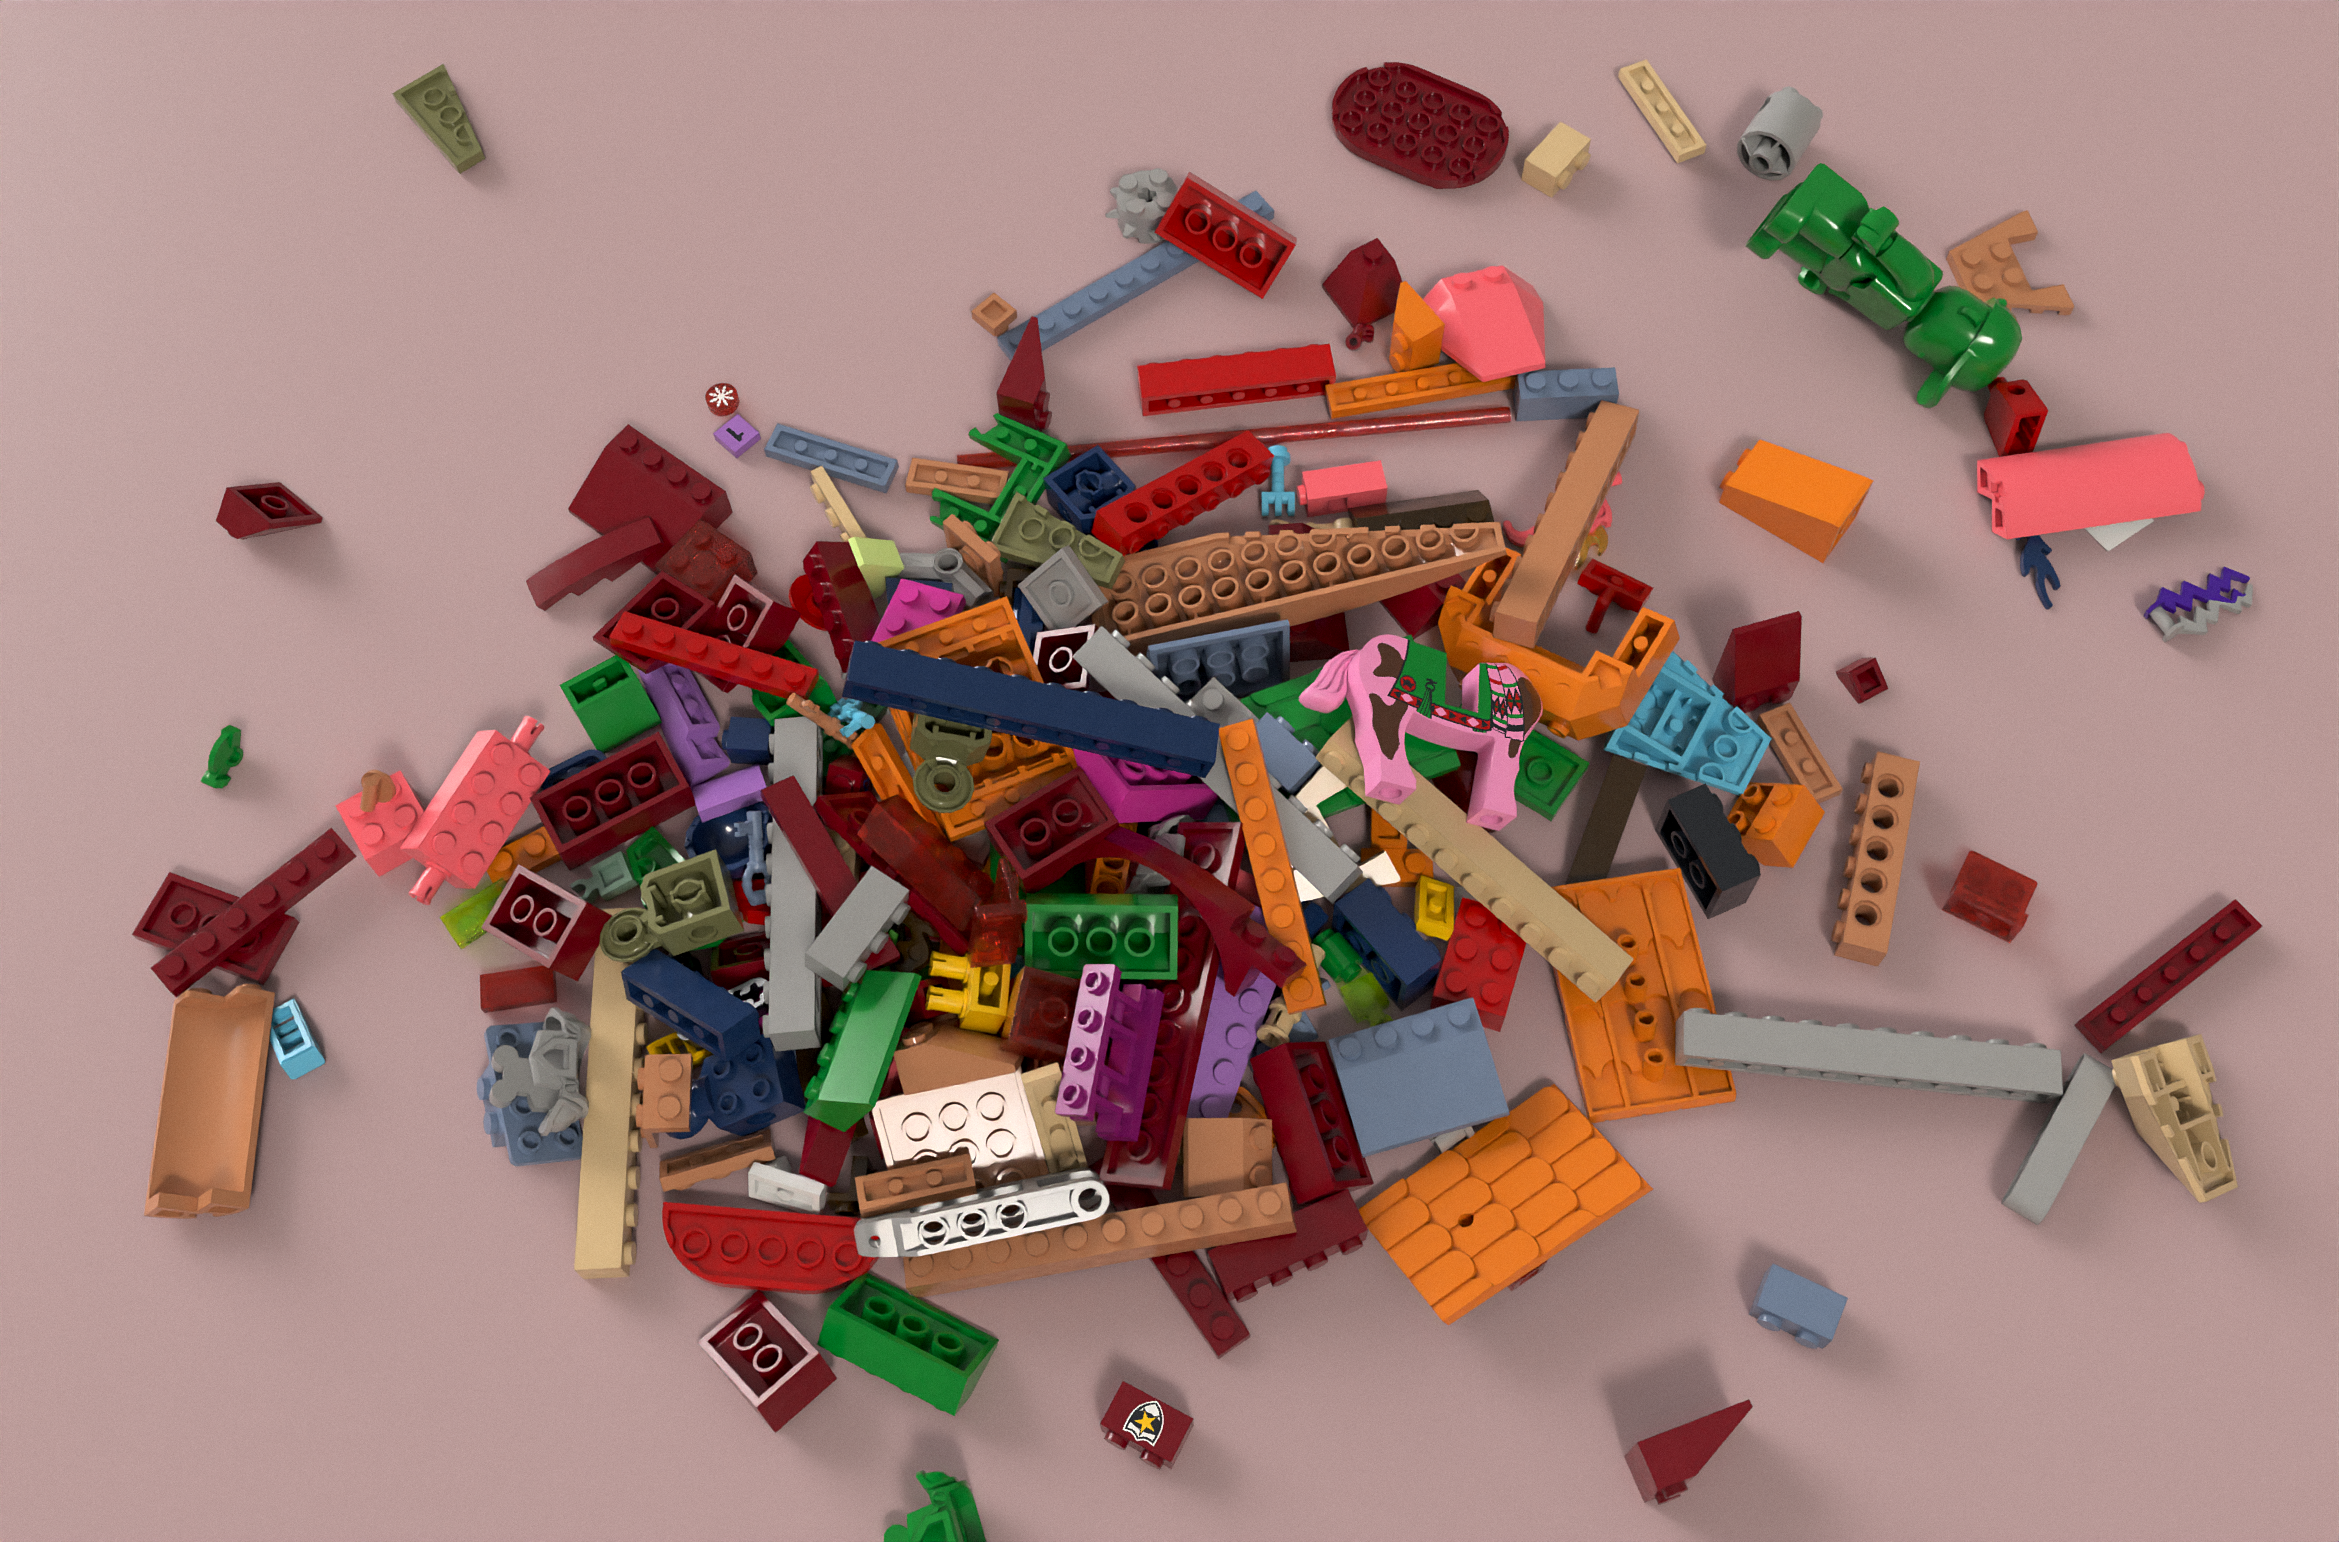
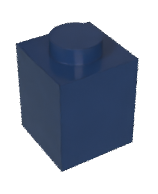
M731 717L729 729H724L722 735V748L727 751L731 763L751 765L774 763V755H771L769 748V734L775 733V726H771L766 719Z

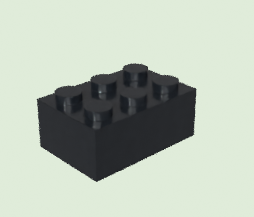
M1705 783L1668 799L1655 831L1677 868L1681 869L1682 877L1707 919L1746 903L1761 876L1760 866L1755 856L1748 854L1743 846L1741 834L1736 825L1730 824L1723 813V805L1719 797L1715 793L1712 794Z

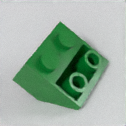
M617 655L560 684L565 697L596 750L604 754L662 723L632 667Z

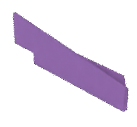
M670 663L648 674L638 669L649 699L662 721L660 726L672 756L690 789L692 790L693 786L706 782L727 768L730 760L713 739V737H717L720 725L690 669Z

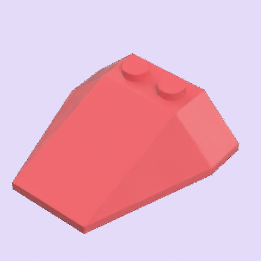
M1503 265L1497 267L1489 266L1483 270L1458 273L1451 277L1442 278L1424 297L1423 300L1445 324L1441 350L1482 382L1545 368L1543 301L1533 285Z

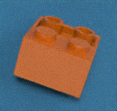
M1749 782L1744 793L1739 796L1726 818L1730 824L1736 825L1748 854L1754 855L1759 863L1764 866L1793 868L1825 812L1805 785Z

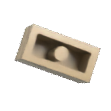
M1560 121L1525 159L1521 180L1552 198L1560 189L1564 190L1569 185L1573 174L1578 169L1581 171L1588 164L1591 154L1588 153L1591 139Z

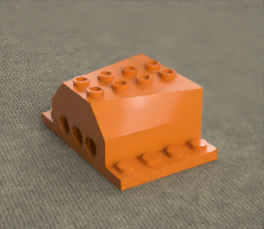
M1007 596L878 642L887 648L896 650L910 649L922 656L935 659L949 658L957 664L970 667L984 666L996 673L1010 676L1015 674L1023 675L1031 681L1044 683ZM888 707L913 769L916 772V769L925 760L910 749L914 713ZM992 731L991 743L983 761L967 766L974 783V792L971 800L962 809L952 813H937L932 810L931 812L942 830L945 828L950 842L986 829L984 822L1078 767L1072 748ZM935 784L939 791L949 792L945 785Z

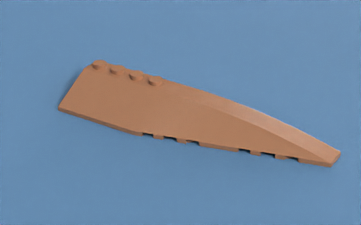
M1500 522L1453 524L1452 528H1436L1435 524L1421 525L1420 529L1401 530L1400 526H1385V530L1369 531L1368 527L1312 529L1310 533L1296 534L1294 530H1280L1278 535H1261L1260 531L1246 532L1245 536H1230L1229 532L1215 533L1123 556L1125 563L1112 590L1098 586L1109 602L1092 614V624H1096L1099 628L1103 626L1110 634L1116 629L1131 644L1127 648L1131 654L1136 657L1141 653L1146 657L1147 649L1150 645L1287 619L1290 626L1345 612L1445 579L1507 555Z

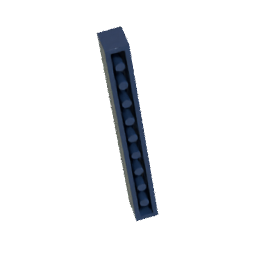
M855 640L842 693V697L1202 778H1206L1216 761L1220 724L1211 722L1202 716H1184L1173 713V711L1167 708L1154 709L1138 705L1132 700H1114L1102 697L1099 693L1093 691L1079 692L1066 689L1065 686L1058 683L1045 684L1031 681L1023 675L1015 674L1010 676L996 673L988 667H970L957 664L949 658L935 659L922 656L910 649L896 650L887 648L875 641L861 642Z

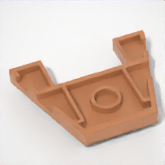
M2028 210L2022 211L1950 250L1946 260L1958 286L1968 290L1984 302L1994 297L1996 299L2002 298L2007 301L2006 307L2010 311L2012 308L2028 309L2030 313L2042 314L2044 310L2058 311V315H2070L2075 307L2064 284L2032 290L2011 245L2033 241L2038 234V230Z

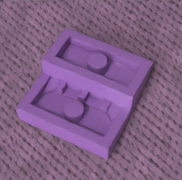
M759 763L693 786L692 792L703 823L763 801L761 790L766 788L767 785Z

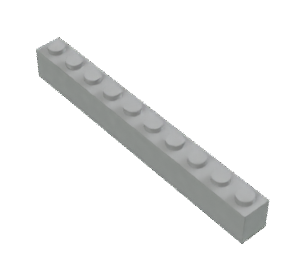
M1101 626L1072 656L1116 700H1132L1138 705L1154 709L1167 708L1173 711V713L1189 717H1203L1205 715L1191 699L1184 703L1178 698L1176 694L1180 689L1166 676L1159 680L1151 672L1155 666L1143 654L1139 653L1136 657L1127 650L1131 644L1116 629L1110 634ZM1218 736L1215 764L1206 778H1199L1239 815L1220 737ZM1268 772L1291 865L1333 904L1363 873L1356 864L1360 857L1345 843L1341 848L1335 845L1330 840L1334 833L1319 819L1312 823L1303 814L1308 809L1293 795L1286 799L1278 791L1282 785Z
M806 717L775 719V733L769 734L770 753L774 755V763L768 764L770 784H775L794 775L813 806L818 796H823V733L821 727ZM815 810V812L817 813L819 819H820L821 822H822V817H821V816L818 814V812ZM773 818V822L767 823V837L769 844H772V853H767L766 866L768 875H772L771 884L766 885L765 888L766 902L768 907L771 906V916L765 917L766 937L770 938V948L764 950V963L766 971H770L769 981H765L763 984L764 1000L766 1004H769V1015H763V1033L765 1038L771 1039L775 1051L821 1047L822 977L805 967V953L822 932V900Z
M1704 1008L1688 1009L1676 1021L1675 1065L2046 1104L2051 1103L2063 1094L2061 1050L2047 1049L2046 1045L2042 1043H2027L2023 1046L2009 1045V1041L2004 1039H1990L1986 1042L1972 1041V1038L1966 1035L1939 1038L1934 1037V1033L1927 1031H1917L1910 1035L1897 1033L1896 1029L1889 1027H1880L1873 1031L1859 1029L1858 1025L1850 1023L1839 1024L1836 1027L1823 1026L1821 1021L1811 1019L1794 1023L1785 1022V1019L1780 1016H1765L1762 1019L1747 1018V1014L1742 1012H1728L1724 1015L1710 1014V1011Z

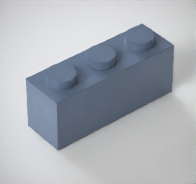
M1615 367L1521 373L1516 375L1513 390L1516 421L1588 418L1590 412H1596L1601 400L1617 404L1619 398Z

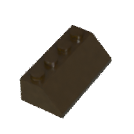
M1479 490L1348 508L1353 528L1368 527L1369 531L1385 530V526H1400L1401 530L1420 529L1421 525L1435 524L1436 528H1452L1453 524L1494 522L1489 499Z

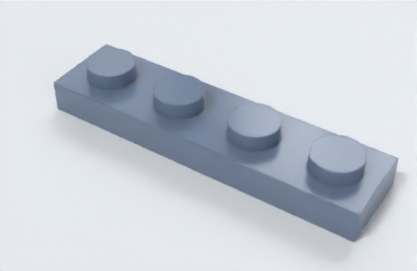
M778 423L764 448L766 457L808 470H814L823 466L828 476L883 493H887L899 469L898 460Z

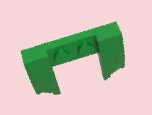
M998 413L993 415L998 425L985 434H981L975 427L968 433L969 438L1017 464V467L989 512L934 488L932 499L933 501L941 502L939 517L930 516V521L943 531L942 522L953 514L961 522H969L984 542H991L1015 493L1018 492L1025 496L1027 501L1036 505L1045 490L1043 478L1066 465L1071 457L1067 443ZM1000 557V561L1003 562V563H1005V564H1006L1007 561L1009 560V559Z

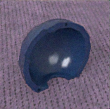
M758 802L703 823L700 815L696 816L685 836L684 847L689 858L716 849L730 871L731 879L743 878L744 872L747 869V863L749 862L748 835L735 837V832H738V828L734 827V823L747 821L746 812L761 811L764 860L766 861L767 853L772 851V844H769L767 837V823L773 822L768 807Z

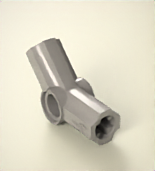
M945 548L936 554H899L904 569L897 578L953 583L954 593L964 595L966 600L965 607L968 610L989 603L993 597V591L963 562L962 555L955 549ZM948 568H955L952 571H944Z

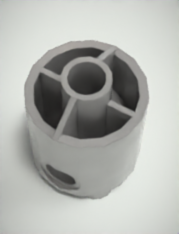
M1790 86L1769 95L1737 144V154L1741 163L1749 172L1763 179L1781 180L1789 176L1818 132L1821 119L1823 118L1822 110Z

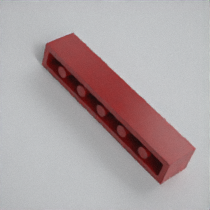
M1310 344L1305 347L1277 348L1261 352L1248 351L1235 355H1214L1209 358L1181 359L1165 363L1152 362L1137 366L1142 416L1324 396L1325 385L1334 384L1336 381L1330 344Z

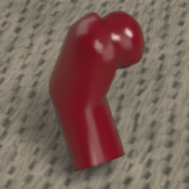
M1363 323L1357 324L1350 335L1346 337L1345 343L1347 348L1351 351H1357L1362 347V342H1373L1374 327L1372 325L1364 326Z

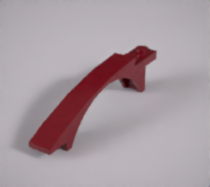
M1117 826L1075 864L1077 865L1096 858L1126 859L1149 867L1172 882L1192 902L1207 924L1221 958L1225 990L1233 997L1253 985L1260 972L1277 986L1283 988L1301 976L1307 966L1304 961L1296 956L1292 949L1284 946L1269 934L1264 926L1250 918L1256 907L1204 868L1148 837Z

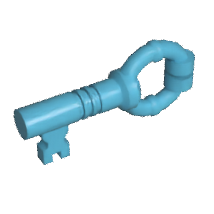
M841 698L837 701V704L834 703L829 707L830 712L828 716L838 718L841 723H850L839 730L846 738L861 727L870 729L875 724L873 716L860 710L863 701Z

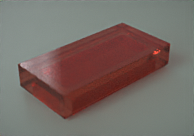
M544 965L480 975V1006L484 1013L557 1002L556 971Z

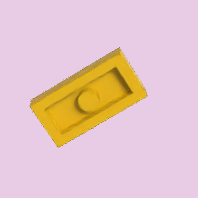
M1420 875L1415 886L1414 923L1416 931L1422 932L1429 937L1449 940L1454 930L1453 885Z

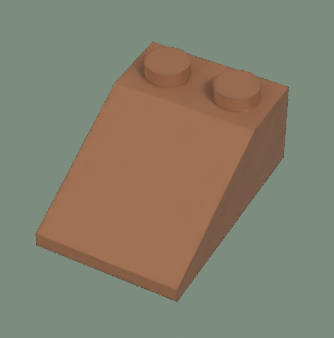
M922 1022L911 1026L910 1031L902 1037L901 1042L895 1049L894 1059L904 1096L1015 1073L1028 1050L1025 1043L972 1030L960 1029L948 1024L933 1026L932 1022Z

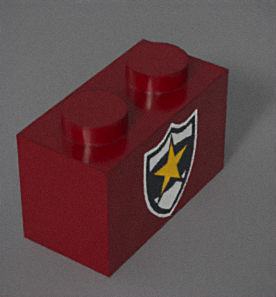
M1122 1381L1100 1423L1101 1431L1106 1433L1104 1439L1111 1445L1121 1450H1125L1128 1445L1141 1452L1139 1458L1146 1464L1159 1470L1162 1465L1172 1469L1194 1426V1418Z

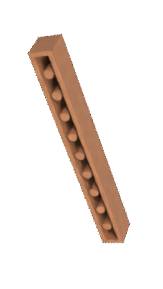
M1601 400L1596 412L1589 413L1585 426L1586 432L1580 431L1575 446L1576 452L1570 451L1565 466L1566 472L1560 471L1555 485L1556 492L1549 493L1545 504V514L1539 513L1534 527L1535 534H1529L1525 541L1524 556L1516 558L1512 571L1513 578H1507L1504 582L1501 602L1495 601L1493 604L1490 622H1494V638L1534 649L1636 435L1639 409Z
M1287 1183L1109 1213L1093 1220L919 1257H903L906 1289L916 1298L1295 1233L1297 1229L1291 1194Z

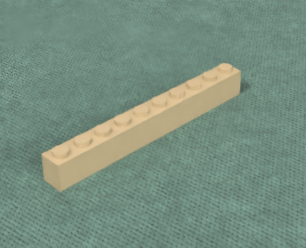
M1353 716L1330 737L1315 757L1327 770L1349 787L1595 1003L1616 984L1634 960L1481 826L1466 823L1467 814L1411 765L1410 768L1416 778V790L1400 805L1366 796L1364 767L1355 743Z
M614 908L602 910L613 916L616 913L629 908ZM600 944L595 951L590 1020L591 1038L589 1040L585 1095L589 1102V1110L584 1118L574 1262V1270L583 1279L630 1276V1265L635 1264L637 1255L636 1243L631 1241L632 1227L638 1225L639 1218L638 1206L634 1203V1189H639L641 1182L640 1168L636 1166V1152H641L643 1145L640 1129L636 1127L637 1104H643L642 1093L638 1090L637 1075L638 1068L645 1067V1058H642V1045H647L648 1025L644 1022V1010L626 999L621 971L634 962L623 963L610 959L603 953Z

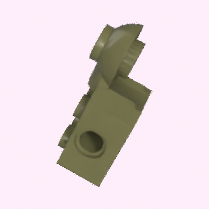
M914 713L910 749L925 760L916 769L913 777L914 792L920 803L937 813H952L962 809L971 800L974 792V783L967 766L983 761L991 743L992 730ZM935 784L945 785L949 792L939 791Z
M712 850L646 874L640 890L642 892L641 898L648 909L629 908L613 915L604 924L600 933V947L603 953L610 959L629 963L636 962L647 956L654 948L660 946L673 956L743 932L744 927L730 871L717 850Z

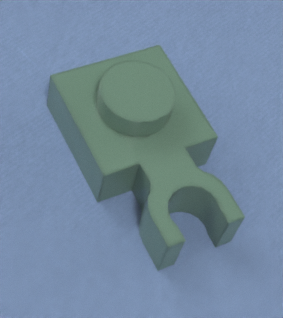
M619 851L590 867L593 875L591 878L579 879L569 884L571 889L577 894L586 889L585 894L580 898L592 904L599 895L604 900L609 901L638 885V882L634 878L627 855Z

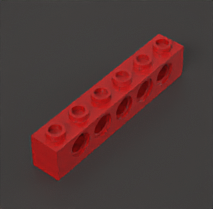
M1247 430L1097 510L1092 534L1099 541L1120 552L1123 556L1128 553L1134 554L1143 545L1154 539L1159 540L1163 538L1170 530L1179 525L1185 526L1194 517L1205 511L1210 512L1214 510L1220 503L1229 498L1238 497L1245 489L1254 484H1262L1271 473L1270 468L1274 455Z

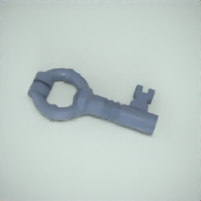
M761 811L746 812L747 821L736 822L734 827L738 828V832H735V837L748 835L750 848L749 862L743 875L742 887L749 903L752 906L767 903L765 888L766 885L771 884L772 875H768L766 861L764 860ZM762 872L765 877V887L763 890L753 891L752 876L754 873Z

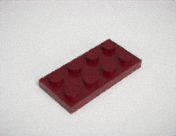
M169 872L132 935L137 940L171 952L240 899V897ZM284 913L215 968L264 986L300 922L295 917Z

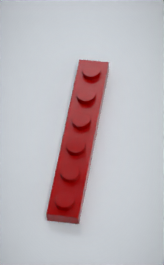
M626 611L623 612L609 636L611 646L788 699L792 693H796L803 699L808 700L819 679L818 669Z

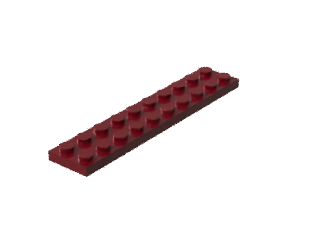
M1179 822L1177 834L1183 835L1186 838L1183 857L1204 868L1235 891L1245 846V837L1242 829L1243 823ZM1172 882L1169 885H1165L1163 894H1178L1177 980L1144 979L1143 981L1146 989H1157L1165 995L1138 1141H1107L1099 1180L1110 1185L1171 1191L1218 972L1220 955L1207 924L1192 902Z

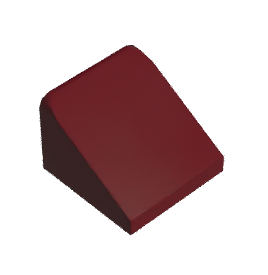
M1876 657L1861 658L1836 671L1839 680L1858 704L1889 689Z

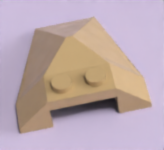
M2193 1035L2111 1060L2114 1082L2122 1091L2137 1133L2199 1203L2207 1202L2237 1188L2228 1139H2220L2216 1118L2222 1117L2223 1112L2221 1104L2213 1105L2209 1083L2216 1082V1077L2202 1035Z

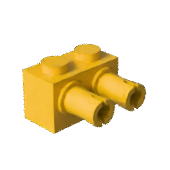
M975 941L969 954H966L965 957L933 951L929 961V966L931 967L928 970V975L959 979L963 984L962 991H956L930 985L926 994L925 1009L958 1014L960 1029L996 1034L1007 1017L1012 947Z

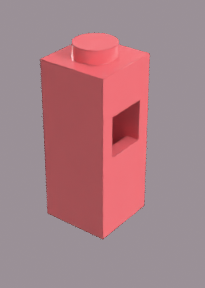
M1381 460L1302 472V485L1296 487L1298 503L1300 506L1305 505L1307 518L1348 512V508L1386 503L1388 489Z

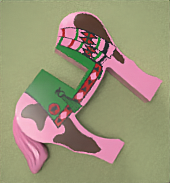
M1385 634L1372 638L1361 650L1345 651L1333 657L1324 665L1316 680L1301 693L1299 702L1304 707L1322 713H1330L1337 709L1346 697L1355 725V743L1364 767L1366 796L1400 805L1416 790V778L1410 768L1405 752L1404 740L1405 732L1437 745L1472 751L1478 754L1466 823L1500 831L1517 817L1514 783L1519 771L1520 752L1524 741L1535 727L1543 711L1540 695L1530 679L1517 667L1508 663H1479L1463 678L1462 708L1445 704L1447 653L1396 635Z

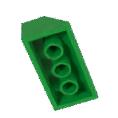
M1027 893L1025 901V978L1081 979L1083 967L1086 964H1114L1122 971L1121 979L1177 980L1178 894Z
M866 970L855 984L851 981L849 982L841 996V1000L845 1001L843 1009L837 1012L829 1027V1032L833 1033L830 1043L824 1045L818 1056L817 1064L821 1066L818 1075L813 1076L805 1090L804 1097L808 1098L803 1113L845 1132L875 1107L922 976L916 973Z
M865 1273L857 1277L828 1307L817 1345L830 1351L834 1356L843 1358L864 1369L867 1373L878 1376L899 1387L902 1391L928 1402L936 1409L955 1416L974 1391L999 1340L869 1273Z

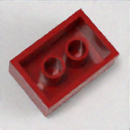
M1462 897L1454 923V930L1448 943L1429 1010L1473 997L1482 1026L1500 1032L1526 942L1481 902Z

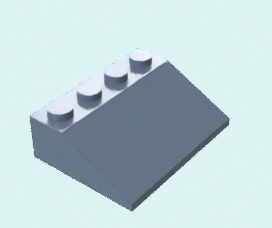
M1287 619L1150 645L1147 649L1146 658L1155 666L1151 672L1159 680L1166 676L1180 689L1176 696L1184 703L1192 699L1213 677L1236 698L1249 696L1252 693L1290 680V624Z
M1473 997L1328 1040L1363 1158L1510 1115Z

